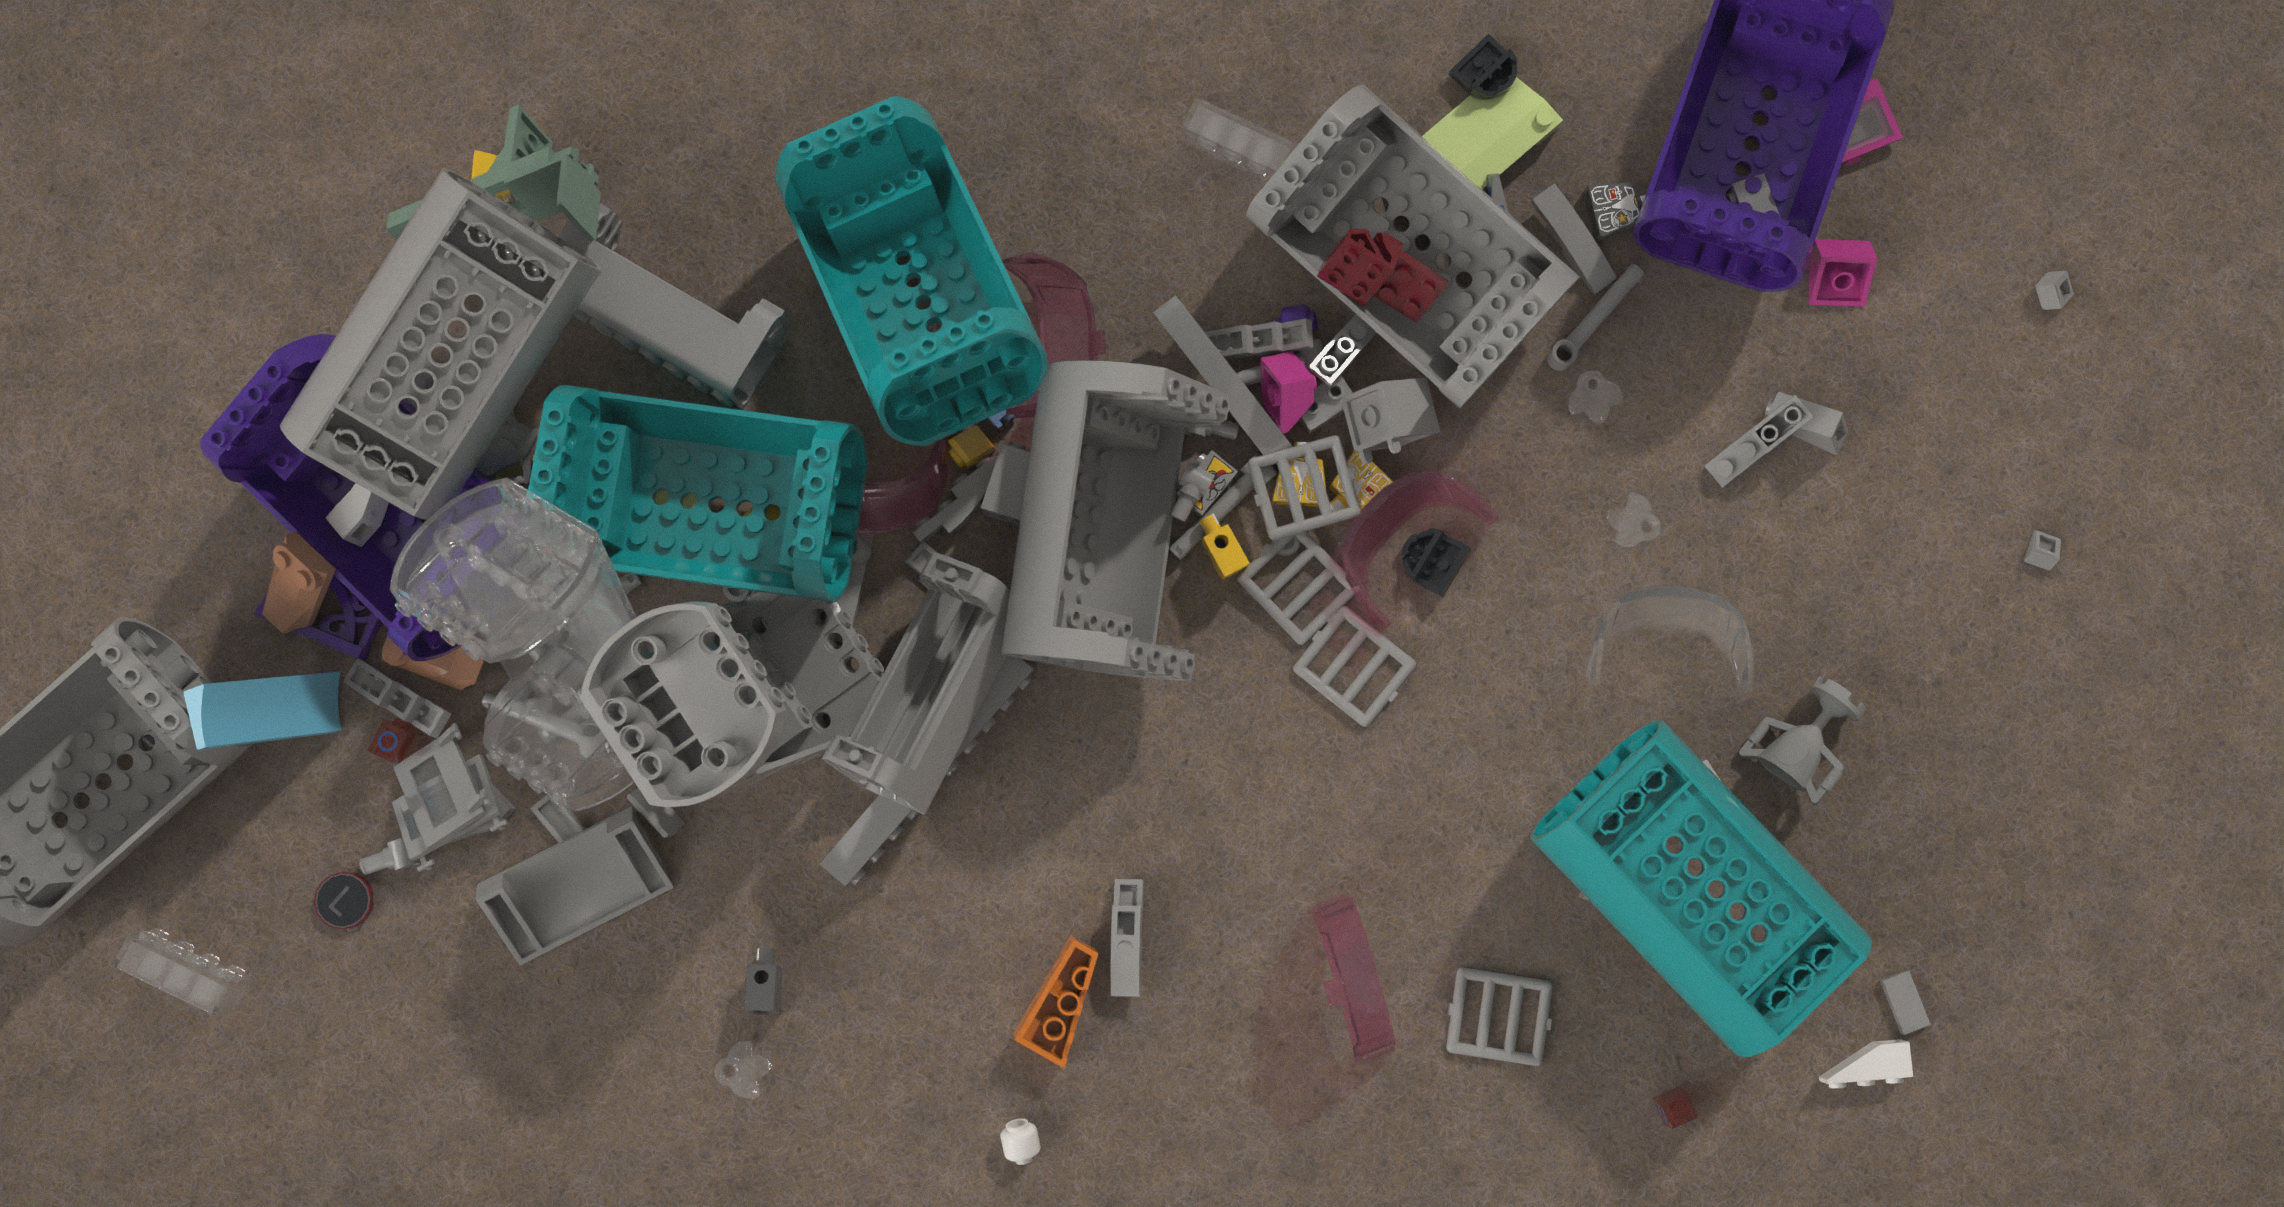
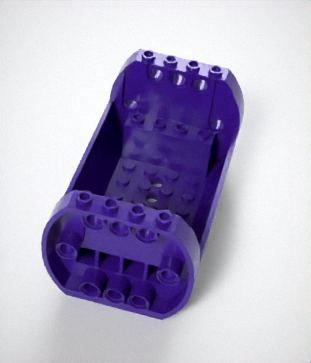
M1714 0L1633 230L1636 243L1647 254L1657 259L1759 292L1784 291L1797 286L1803 278L1878 55L1894 13L1893 0ZM1767 88L1772 89L1776 93V98L1771 101L1766 100L1762 97L1761 91ZM1755 114H1763L1767 118V124L1758 126L1753 122L1752 118ZM1747 139L1755 140L1759 145V149L1756 151L1746 150L1744 141ZM1740 164L1746 165L1750 170V174L1746 177H1740L1736 174L1735 167ZM1764 173L1779 214L1772 210L1766 213L1753 210L1751 204L1747 202L1739 204L1738 202H1730L1726 197V192L1731 189L1733 183L1746 179V190L1750 193H1756L1760 190L1762 183L1755 176Z
M318 334L291 342L274 351L200 439L203 455L228 480L241 483L291 533L294 531L298 533L336 569L334 575L389 628V631H387L388 637L411 660L417 662L433 660L458 649L479 634L543 561L533 553L529 546L523 523L524 512L476 467L444 518L440 521H435L432 526L428 525L425 519L415 517L389 502L381 526L362 547L342 539L326 517L356 483L301 452L288 440L280 428L282 420L336 335ZM406 398L399 402V409L405 414H412L417 410ZM449 529L453 530L456 535V540L452 545H449L445 540V534Z

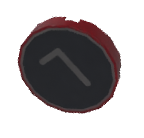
M339 872L332 874L323 880L316 890L314 900L316 913L323 923L332 928L348 929L359 926L368 918L373 910V890L367 880L356 873Z

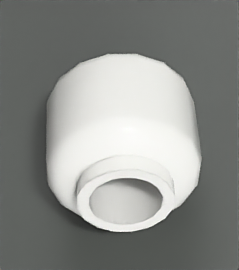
M1015 1119L1008 1122L1000 1134L1006 1159L1015 1161L1018 1165L1032 1162L1033 1157L1041 1149L1037 1128L1026 1119Z

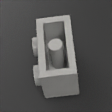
M1341 375L1331 386H1328L1321 379L1317 381L1318 387L1314 390V403L1299 419L1308 435L1344 413L1341 398L1352 394V391Z

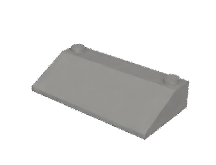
M631 806L478 883L476 901L521 966L674 888V885L645 826Z

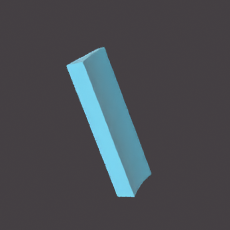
M341 671L209 683L184 691L197 750L331 734L341 731L338 710V689Z

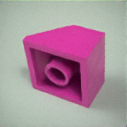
M1815 239L1809 259V305L1865 306L1878 259L1870 241Z
M1293 351L1261 358L1262 407L1282 434L1287 433L1314 403V390L1317 389L1314 374H1310L1304 362L1299 360Z

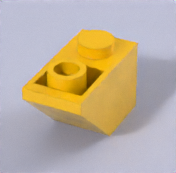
M977 425L948 441L951 447L948 451L951 458L960 468L966 466L969 471L983 458L995 451L994 445Z

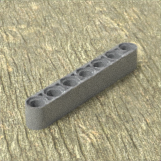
M1176 295L1153 312L1209 386L1230 394V413L1263 455L1292 447Z

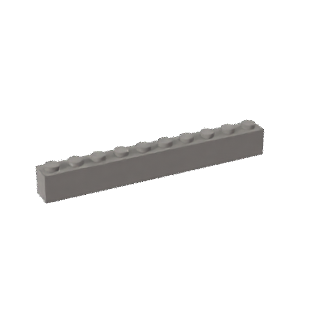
M1007 656L946 773L947 776H950L960 765L956 760L964 752L968 755L979 742L975 738L983 730L987 733L997 722L994 716L999 710L1002 709L1005 712L1016 699L1012 695L1020 687L1024 690L1034 679L1031 675L1034 669L1021 658ZM879 795L822 860L820 865L845 887L849 886L851 882L856 885L866 874L863 868L868 862L875 863L885 852L882 846L887 840L890 839L893 842L904 830L900 825L908 817L912 820L919 812Z

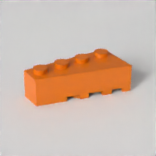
M1070 935L1013 1033L1015 1041L1064 1069L1098 957V952L1095 948Z

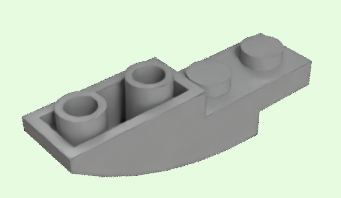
M1355 314L1311 363L1308 369L1328 386H1331L1363 351L1377 332Z
M1794 395L1732 442L1726 449L1705 464L1704 467L1720 486L1724 487L1814 416L1799 398Z
M996 455L991 459L989 456L983 458L976 464L977 470L969 476L965 473L953 482L955 487L951 489L957 499L955 501L947 500L939 506V513L930 519L927 516L915 525L917 530L913 534L920 543L926 542L943 528L952 536L975 514L983 502L997 459Z
M1115 879L1111 923V996L1140 997L1144 880Z

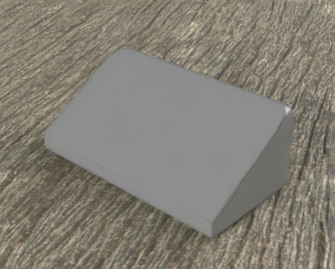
M639 788L627 795V799L663 838L672 837L685 824L671 807L649 805Z

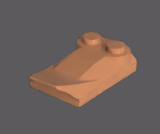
M294 531L286 535L284 542L273 549L275 567L262 615L281 633L309 627L314 623L336 570Z
M387 636L382 649L381 661L463 691L465 687L476 684L488 652L483 645L484 638L476 636L458 649L442 657L417 662L411 660Z

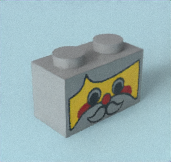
M1211 451L1208 455L1203 453L1194 463V465L1215 475L1205 497H1201L1199 501L1196 500L1192 511L1199 517L1203 516L1238 473L1236 469L1214 451ZM1178 482V484H1177V490H1178V492L1176 493V498H1177V499L1179 498V495H1180V493H1181V492L1179 491L1180 486H1178V485H1179V482Z

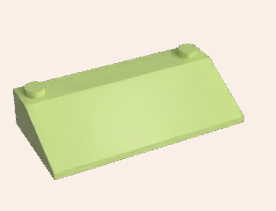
M1516 77L1513 85L1506 92L1495 98L1480 100L1472 96L1467 97L1422 137L1483 190L1487 186L1488 174H1502L1534 145L1538 146L1559 128L1563 119L1544 98Z

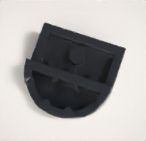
M1487 34L1449 71L1448 75L1470 96L1480 100L1492 99L1503 94L1513 85L1517 76V59L1511 49L1506 51L1490 34Z
M1429 528V531L1419 534L1414 533L1407 539L1402 548L1401 558L1406 573L1417 585L1443 598L1470 554L1471 548L1445 535L1442 530Z

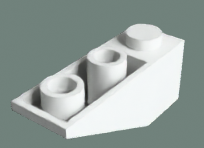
M356 483L328 514L326 519L342 539L362 547L381 526L389 502Z
M1901 1039L1873 1041L1819 1076V1081L1829 1084V1088L1847 1087V1082H1857L1858 1086L1875 1085V1080L1886 1079V1083H1903V1078L1913 1077L1910 1043Z

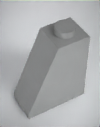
M1778 392L1775 400L1771 399L1769 401L1765 414H1770L1792 396ZM1799 398L1814 417L1791 435L1834 455H1838L1848 433L1843 412Z

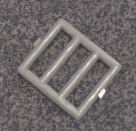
M1336 435L1255 457L1248 461L1249 471L1256 491V495H1254L1257 507L1260 506L1268 536L1272 540L1355 518L1361 514V508L1352 481L1355 480L1352 468L1349 469L1341 440ZM1329 448L1332 449L1348 508L1334 512L1331 510L1315 452ZM1301 456L1305 458L1321 513L1320 516L1309 519L1304 518L1288 460ZM1276 463L1294 523L1277 527L1261 467Z
M1306 531L1276 539L1270 545L1266 543L1259 550L1260 554L1237 577V581L1299 645L1305 644L1326 622L1330 623L1336 615L1335 613L1359 590V586ZM1296 536L1306 549L1262 591L1251 578ZM1315 556L1325 569L1281 611L1271 598ZM1334 576L1345 589L1301 631L1290 618Z
M1342 606L1335 613L1336 615L1330 623H1327L1322 631L1318 630L1311 640L1313 642L1295 663L1293 670L1361 726L1367 727L1388 701L1391 703L1398 695L1396 691L1416 667V662L1347 606ZM1346 620L1357 628L1358 631L1319 678L1307 666L1342 622ZM1368 637L1380 648L1345 693L1341 695L1330 687L1329 684ZM1388 655L1401 663L1402 666L1366 712L1363 713L1351 702Z
M1464 967L1459 968L1456 974L1453 1002L1449 1003L1448 1015H1451L1446 1045L1447 1051L1461 1055L1540 1066L1543 1062L1547 1030H1551L1552 1019L1549 1018L1553 988L1552 983L1548 980ZM1467 980L1484 982L1475 1045L1459 1042ZM1495 984L1512 986L1504 1049L1487 1047ZM1524 988L1540 991L1532 1054L1515 1051Z

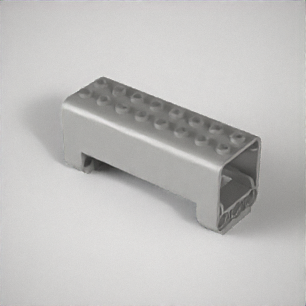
M600 204L596 240L591 242L569 220L559 237L579 249L602 269L573 317L585 324L590 320L589 324L594 326L597 331L609 338L614 334L613 338L633 352L638 348V352L653 364L659 366L660 362H662V366L677 378L683 380L686 376L687 381L701 392L707 394L710 390L712 392L711 395L723 405L731 408L734 404L741 409L744 408L788 337L789 328L793 322L787 313L762 298L760 303L756 304L750 312L747 310L738 324L614 252L618 246L616 242L619 239L620 228L623 222L619 220L611 209Z
M937 552L931 553L919 576V581L928 591L851 736L844 738L838 734L834 735L822 757V760L863 788L924 815L1008 656L1001 654L1010 590L1000 580L983 572L980 568Z

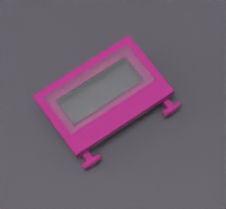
M1877 78L1869 82L1842 163L1845 162L1847 166L1861 161V156L1903 138Z

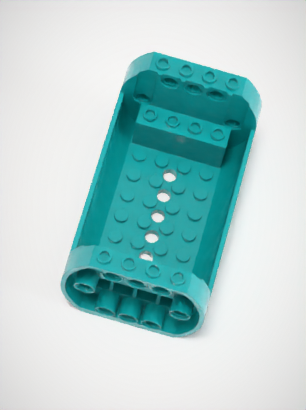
M893 96L787 143L781 152L775 170V182L778 192L878 418L887 434L902 443L926 446L1031 399L1039 389L1047 372L1048 360L1045 349L932 115L923 106L912 100ZM902 256L911 257L907 264H897L898 259ZM913 278L921 279L918 286H907L909 280ZM921 301H931V305L927 309L920 310L917 308ZM932 323L942 324L937 332L927 331Z
M561 385L547 396L543 405L523 516L526 537L533 553L539 559L547 562L837 602L844 594L850 581L868 471L866 443L861 429L856 424L827 420H809ZM666 490L669 494L668 501L663 505H658L655 501L656 494L659 491ZM689 494H694L697 498L696 505L691 509L684 508V498ZM716 498H722L725 502L724 509L718 513L712 512V501ZM744 502H750L753 506L751 514L746 517L740 516L738 512L739 506ZM778 506L781 510L779 518L774 521L768 520L766 516L768 508Z
M1662 719L1654 720L1644 725L1621 741L1539 820L1531 832L1530 839L1569 878L1737 1056H1754L1780 1044L1867 959L1872 946L1871 937ZM1671 836H1676L1681 842L1680 850L1674 854L1670 853L1666 848V841ZM1693 858H1697L1702 864L1701 872L1695 876L1691 875L1687 870V864ZM1715 880L1719 881L1723 886V892L1717 898H1713L1708 892L1709 884ZM1738 902L1744 908V915L1739 920H1734L1730 916L1729 910L1732 904ZM1756 925H1761L1765 929V937L1760 942H1755L1751 938V930Z

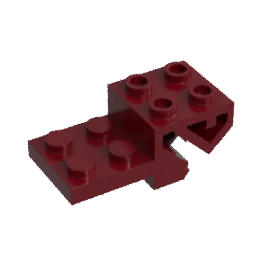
M1349 229L1320 266L1317 274L1318 278L1363 306L1366 305L1372 296H1375L1414 322L1420 319L1448 284V279L1401 250L1402 242L1386 232L1377 233L1372 238L1367 229Z

